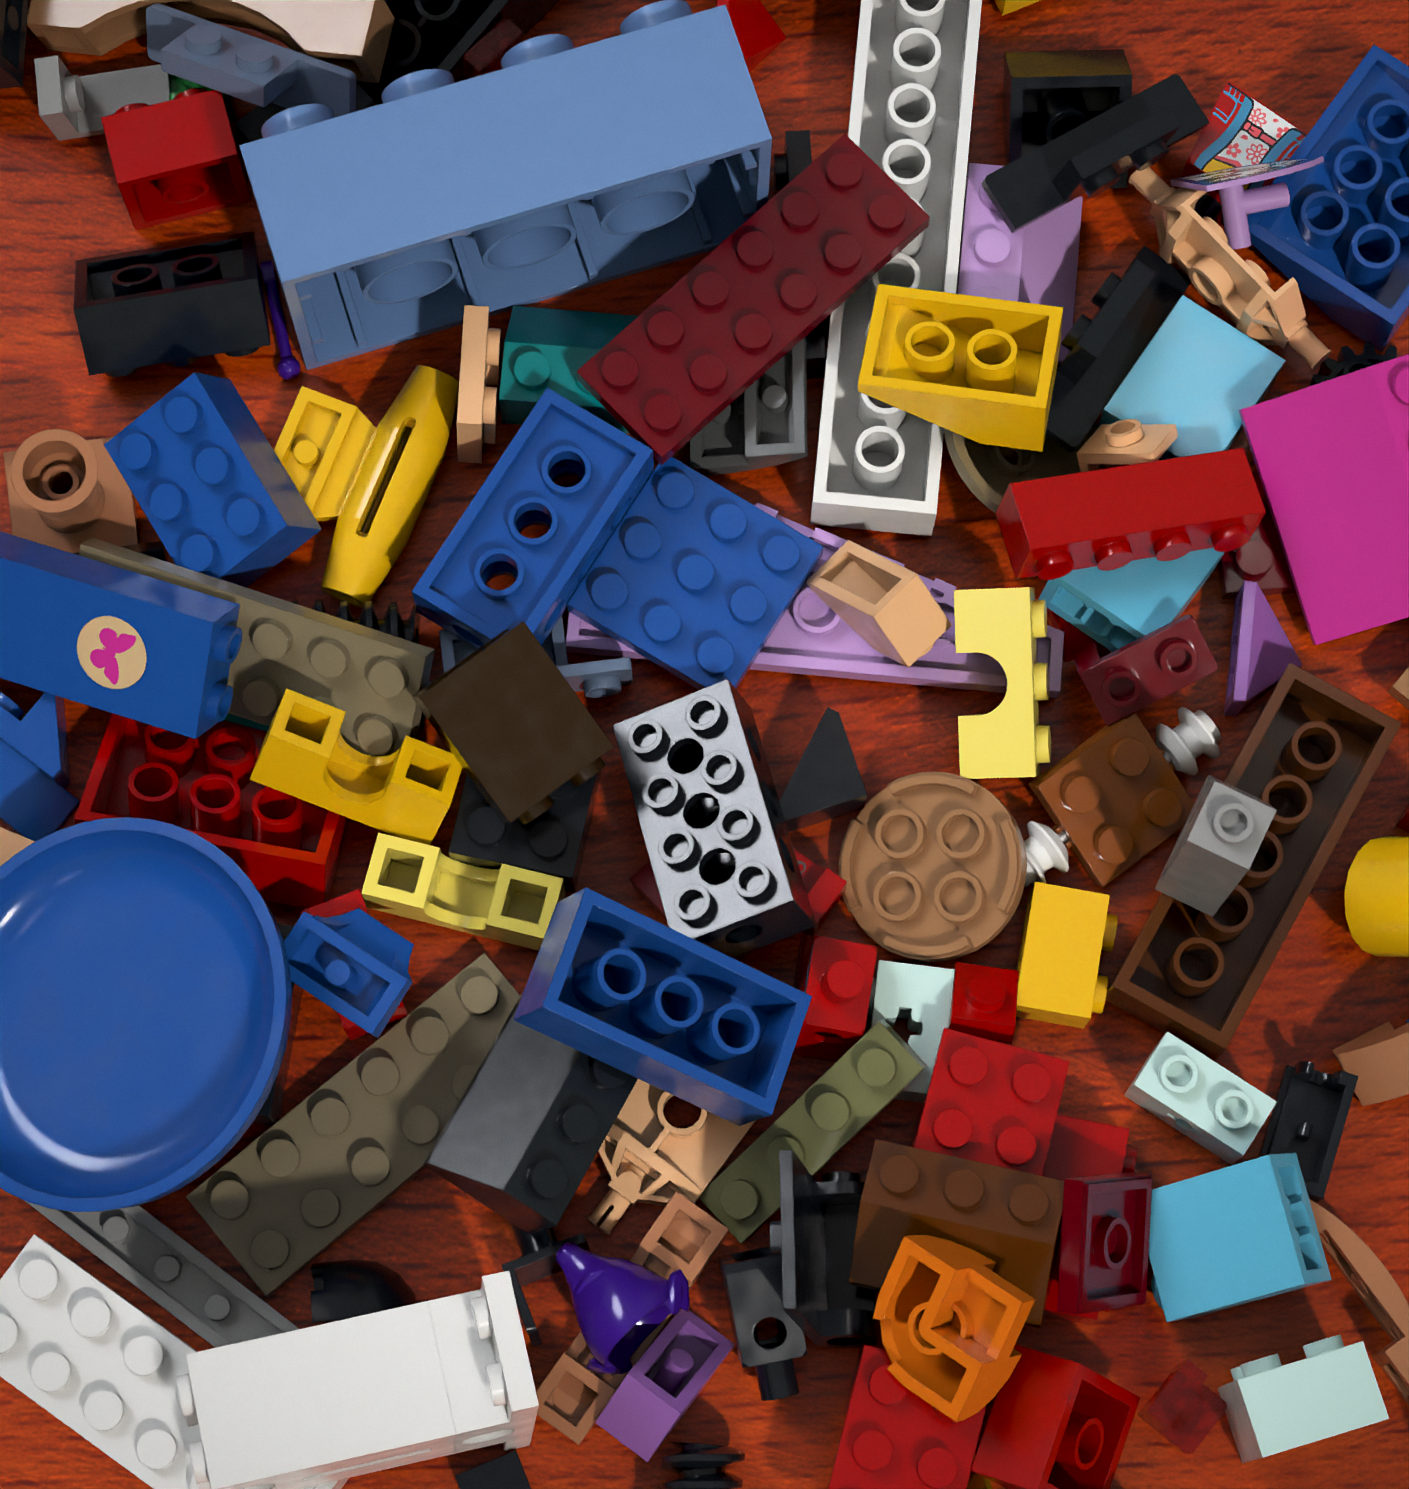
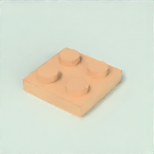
M464 305L457 408L458 462L482 464L483 443L495 444L497 387L487 386H499L501 329L489 328V306Z

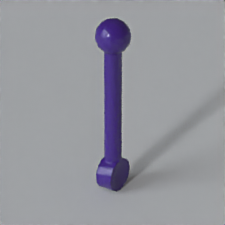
M272 260L260 262L281 359L277 365V372L283 379L293 380L299 375L301 365L298 360L292 357Z

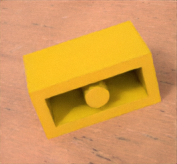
M1034 882L1028 895L1016 970L1019 971L1016 1017L1084 1029L1091 1019L1092 1012L1102 1014L1107 994L1108 976L1098 975L1101 951L1112 952L1118 915L1107 913L1110 895Z

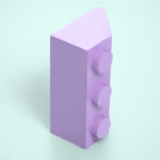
M969 163L966 176L956 294L1063 307L1058 368L1070 351L1061 342L1073 327L1083 197L1079 196L1018 231L1011 233L982 187V182L987 175L1004 166Z

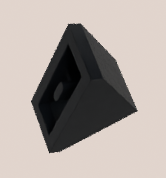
M827 707L779 800L788 832L861 810L865 805L867 793L839 712Z

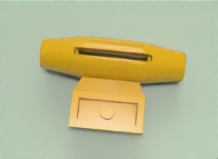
M417 365L377 427L368 420L357 406L309 388L301 387L274 448V452L317 522L337 520L321 584V589L327 594L339 600H345L348 604L363 608L365 601H371L407 545L445 456L459 393V381L452 376L432 367Z

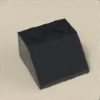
M1124 50L1004 52L1003 123L1006 165L1131 98L1132 72ZM1128 170L1119 174L1120 180L1110 188H1127Z

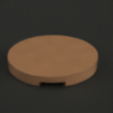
M920 772L888 783L885 789L866 804L856 819L852 818L844 835L839 855V876L847 881L843 899L848 911L853 914L864 932L881 947L892 953L918 961L938 962L953 960L975 952L988 944L1003 930L1012 918L1021 900L1026 882L1027 857L1021 831L1011 812L1002 801L986 788L965 777L946 772Z

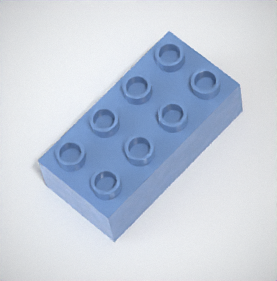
M658 1L646 5L627 16L620 25L621 35L574 48L572 40L568 36L562 34L541 35L525 40L507 51L501 59V70L456 83L453 75L447 70H420L404 75L390 83L382 92L383 104L335 117L333 110L327 105L304 104L288 108L269 118L261 128L262 139L239 146L306 369L310 370L462 325L464 305L489 306V316L510 311L513 306H527L713 251L768 202L772 137L726 4L693 14L690 4L686 1Z

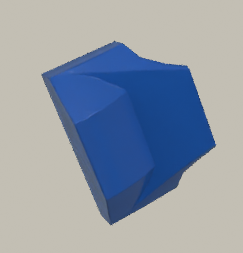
M359 908L342 915L327 918L310 915L304 911L284 940L291 972V981L377 1038L413 983L408 973V967L414 944Z

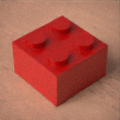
M202 88L189 89L176 95L173 100L153 105L132 103L119 108L115 114L101 117L116 181L135 230L252 202L222 92L216 90L208 91Z
M1015 1344L1014 1349L1020 1352L1022 1356L1009 1379L997 1393L988 1422L980 1431L975 1451L976 1456L971 1471L1007 1489H1110L1140 1397L1081 1363Z

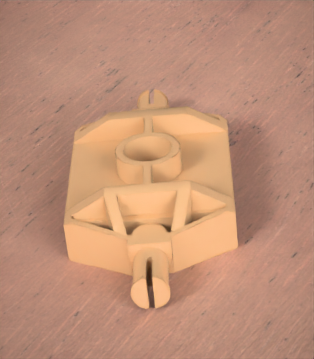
M1150 167L1142 171L1136 170L1130 176L1128 182L1133 184L1152 204L1150 214L1155 220L1159 240V255L1168 264L1177 263L1189 276L1197 291L1207 301L1219 306L1237 325V330L1263 346L1279 345L1284 349L1290 345L1311 366L1312 370L1327 359L1332 351L1307 328L1308 323L1304 320L1306 313L1297 281L1292 277L1274 292L1270 288L1269 278L1262 268L1251 260L1247 259L1244 261L1228 245V239L1223 229L1213 219L1207 216L1202 218L1194 210L1198 199L1207 192L1182 187L1178 189L1170 188Z
M638 1079L598 1150V1154L611 1180L608 1184L610 1190L591 1216H588L587 1220L597 1227L610 1208H613L599 1227L602 1232L610 1235L611 1230L629 1206H634L636 1202L666 1207L677 1191L695 1204L755 1121L738 1126L701 1108V1115L693 1126L688 1128L673 1127L666 1121L663 1109L666 1102L674 1095Z

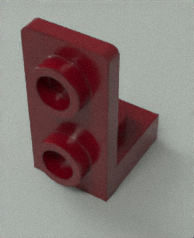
M1184 615L1102 657L1094 640L1072 651L1078 673L1106 726L1215 672L1218 668L1211 650L1191 615Z

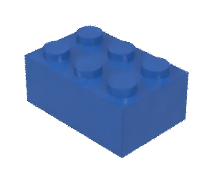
M196 372L192 373L104 444L175 565L247 588L322 530L230 379Z

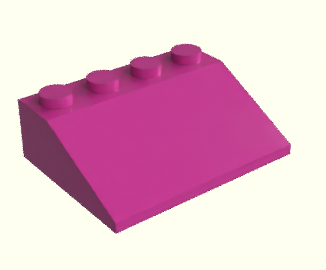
M1409 354L1238 410L1313 645L1409 617Z

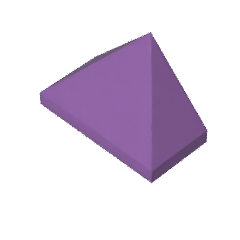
M1245 580L1235 597L1224 708V715L1235 717L1273 689L1289 663L1299 668L1302 666L1300 659L1258 583Z

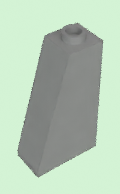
M1208 775L1156 884L1155 890L1213 917L1249 871L1277 810L1266 801Z

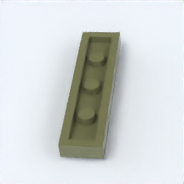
M884 1019L878 1021L703 1191L699 1199L724 1226L730 1229V1233L742 1244L781 1208L779 1151L793 1150L813 1177L928 1066Z

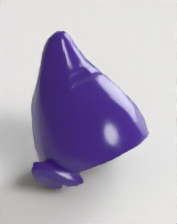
M567 1242L556 1252V1261L564 1272L579 1327L594 1358L589 1359L587 1369L611 1375L629 1372L633 1368L629 1358L669 1314H678L680 1308L689 1312V1284L681 1269L673 1271L667 1280L641 1265L622 1258L601 1256L584 1250L575 1243Z

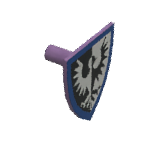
M1323 156L1253 164L1170 179L1171 186L1205 192L1219 190L1224 231L1228 239V245L1233 250L1251 246L1248 214L1288 207L1290 204L1289 190L1284 182L1244 190L1243 185L1301 171L1323 163L1324 158Z

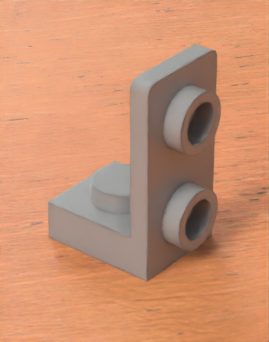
M58 55L34 59L39 116L59 141L105 134L101 117L115 114L119 108L132 103L153 105L169 101V94L172 93L171 75L162 71L161 64L78 76L70 73Z

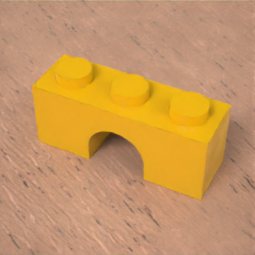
M286 688L267 731L250 780L396 837L430 845L451 805L463 768L455 756L450 752L407 735L400 748L391 755L370 756L358 752L345 742L340 733L346 711Z

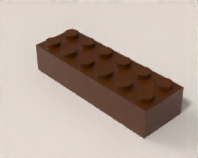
M1289 663L1273 688L1223 779V782L1266 801L1277 810L1249 871L1213 917L1161 892L1108 988L1105 1000L1164 1033L1168 1031L1215 1061L1227 1048L1396 735L1401 722L1298 666Z

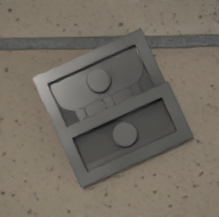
M805 337L690 440V468L704 476L761 469L808 457Z

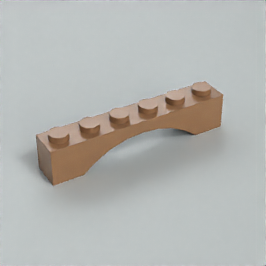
M31 0L27 26L49 51L102 56L129 40L147 34L146 9L157 2L214 23L253 29L281 41L296 52L353 71L356 75V81L379 83L395 17L384 0Z

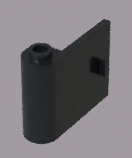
M793 1150L779 1151L781 1221L770 1222L771 1254H782L783 1310L817 1346L827 1348L863 1347L864 1344L869 1346L878 1342V1320L873 1319L875 1290L849 1284L859 1206L865 1183L860 1182V1175L858 1173L846 1171L826 1173L822 1175V1182H816Z

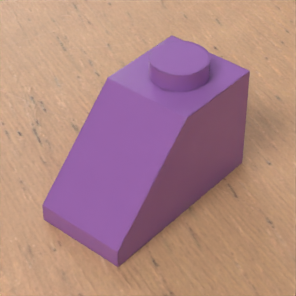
M680 1309L678 1314L674 1316L628 1372L595 1423L648 1462L675 1428L735 1344L690 1310L686 1312Z

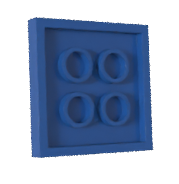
M671 457L663 465L660 463L657 465L568 601L567 610L698 690L726 679L737 689L822 556L824 547Z

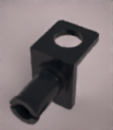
M510 1222L522 1256L502 1264L504 1271L510 1272L517 1307L532 1345L536 1347L543 1343L521 1287L562 1271L556 1261V1252L563 1244L571 1242L584 1250L590 1251L583 1233L565 1240H558L553 1227L527 1234Z

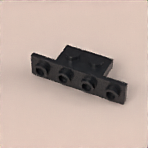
M1173 74L987 175L982 182V187L1011 233H1014L1087 193L1089 198L1103 193L1120 180L1119 174L1134 166L1138 171L1152 166L1169 153L1168 147L1205 128L1210 122L1181 77Z
M1143 246L1122 277H1119L1114 272L1110 273L1090 301L1099 307L1092 320L1081 314L1061 342L1070 351L1056 370L1045 436L1068 452H1073L1079 446L1191 284L1189 277L1171 264H1168L1146 246Z

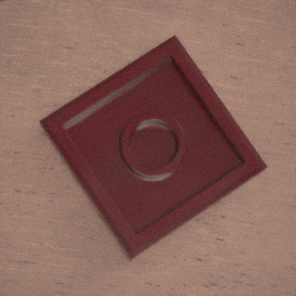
M1124 1172L1064 1178L1057 1312L1078 1315L1145 1304L1152 1174Z

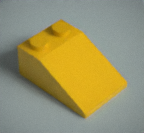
M878 284L858 379V391L980 444L1043 452L1060 353L1063 307Z

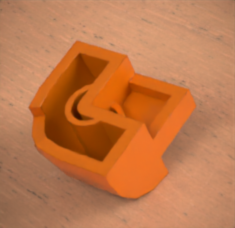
M929 1235L904 1236L878 1294L873 1319L880 1320L882 1344L892 1363L887 1370L904 1387L955 1422L963 1421L986 1406L1011 1376L1022 1356L1020 1352L1014 1349V1346L1036 1299L993 1272L996 1262L973 1249L950 1240Z

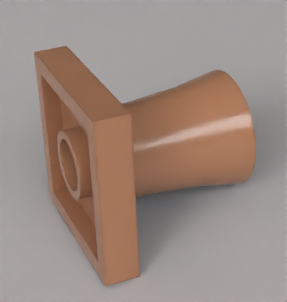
M48 429L27 438L16 451L3 452L12 535L70 553L79 552L80 544L91 537L117 546L141 544L135 496L104 446L113 437L85 440L80 435L69 430Z

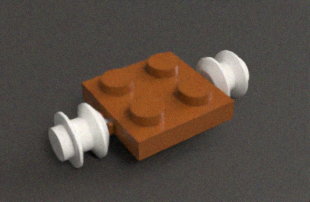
M1181 707L1177 710L1179 725L1173 729L1162 723L1156 726L1155 744L1137 714L1132 713L1102 728L1030 782L1031 789L1055 823V826L1050 828L1047 825L1034 821L1027 823L1029 838L1024 841L1027 857L1024 887L1031 883L1034 884V882L1046 883L1044 873L1052 867L1063 873L1069 871L1067 851L1069 848L1072 849L1093 883L1104 887L1181 829L1189 817L1194 802L1173 772V769L1189 775H1195L1198 773L1196 763L1198 756L1202 753L1212 759L1220 756L1217 742L1221 740V734L1211 718L1201 710L1193 713L1189 709Z

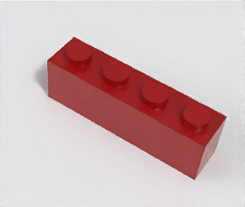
M1244 448L1009 483L995 514L1016 579L1038 576L1042 580H1053L1067 575L1072 570L1095 566L1099 570L1108 571L1118 569L1133 560L1156 557L1159 561H1171L1186 555L1190 551L1214 548L1217 552L1232 551L1249 542L1266 511Z

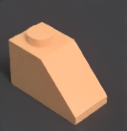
M850 540L840 547L806 581L810 589L874 650L908 668L918 658L928 653L935 641L952 626L917 573Z

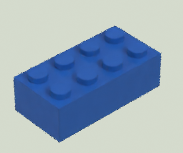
M585 887L557 902L513 1020L741 1126L772 1115L812 996Z

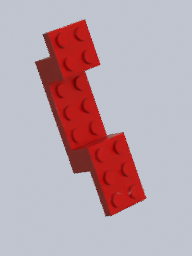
M944 1028L927 1094L921 1104L911 1147L1042 1176L1070 1061ZM875 1290V1307H876V1303H877L878 1294H879V1292H880V1291H876V1290ZM878 1320V1342L870 1346L864 1344L859 1350L843 1414L845 1420L827 1489H966L986 1406L969 1418L955 1422L904 1387L887 1370L892 1363L882 1344L880 1320Z

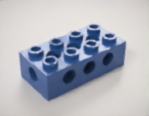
M547 387L413 588L412 595L417 613L477 649L514 622L524 621L542 646L566 609L568 601L654 472L653 449ZM564 475H574L582 479L572 487H561L554 483L559 477ZM531 525H541L549 529L545 535L539 538H527L520 534L526 527ZM500 575H507L516 580L510 587L503 590H495L486 586L492 578Z

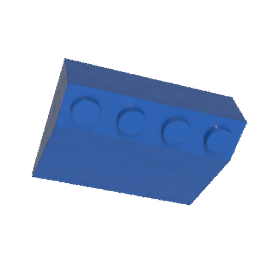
M1373 45L1290 158L1323 156L1324 162L1301 171L1276 177L1271 185L1286 183L1290 195L1289 206L1249 214L1247 217L1251 243L1289 280L1293 277L1297 281L1299 289L1331 320L1363 341L1372 342L1374 348L1382 352L1409 315V66L1378 46Z

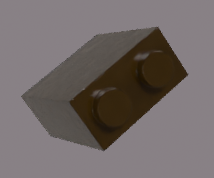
M524 621L511 624L412 696L423 714L503 822L511 823L516 818H519L522 824L525 825L540 816L554 804L553 799L549 795L568 780L576 787L593 777L606 765L600 756L613 748L611 742Z

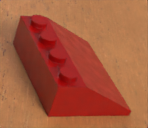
M112 713L78 806L74 824L104 818L131 817L152 819L176 825L199 835L228 855L255 884L265 901L310 908L328 900L339 862L348 818L250 780L267 731L223 720L197 739H193Z

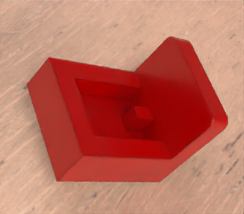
M956 962L948 1029L996 1042L1012 1044L1016 1027L1019 971Z

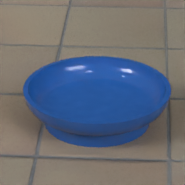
M131 817L104 818L58 830L35 841L0 866V1188L7 1193L29 1203L50 1209L72 1212L110 1211L134 1207L157 1200L184 1187L221 1160L240 1140L268 1098L286 1050L291 1023V972L286 947L272 911L255 884L228 855L199 835L176 825L152 819Z

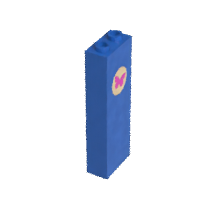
M0 531V678L193 739H197L215 724L222 722L226 718L233 699V688L227 685L230 665L236 659L242 642V630L237 627L240 604Z

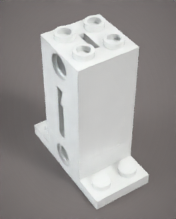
M509 1271L482 1276L481 1289L185 1354L189 1373L176 1376L183 1415L186 1417L187 1426L199 1424L201 1441L189 1443L194 1475L199 1489H302L503 1443L504 1451L530 1446L539 1408Z

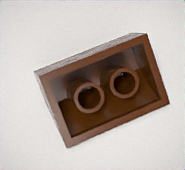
M876 1139L860 1200L849 1284L880 1291L904 1236H934L973 1249L995 1261L996 1264L993 1272L1036 1299L1024 1325L1041 1328L1061 1242L1064 1181Z

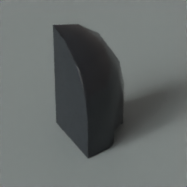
M350 1259L313 1263L311 1266V1273L314 1279V1291H311L312 1323L315 1325L417 1303L414 1292L399 1273L378 1262Z

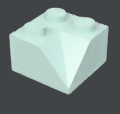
M1339 1334L1304 1345L1303 1349L1306 1359L1282 1366L1277 1353L1230 1369L1234 1381L1217 1389L1241 1462L1246 1463L1389 1419L1364 1342L1361 1341L1344 1346Z

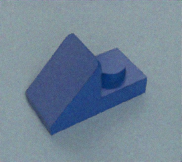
M0 692V739L42 770L57 786L61 785L66 789L71 781L63 697L45 692L20 721L19 719L24 714V711L10 698Z

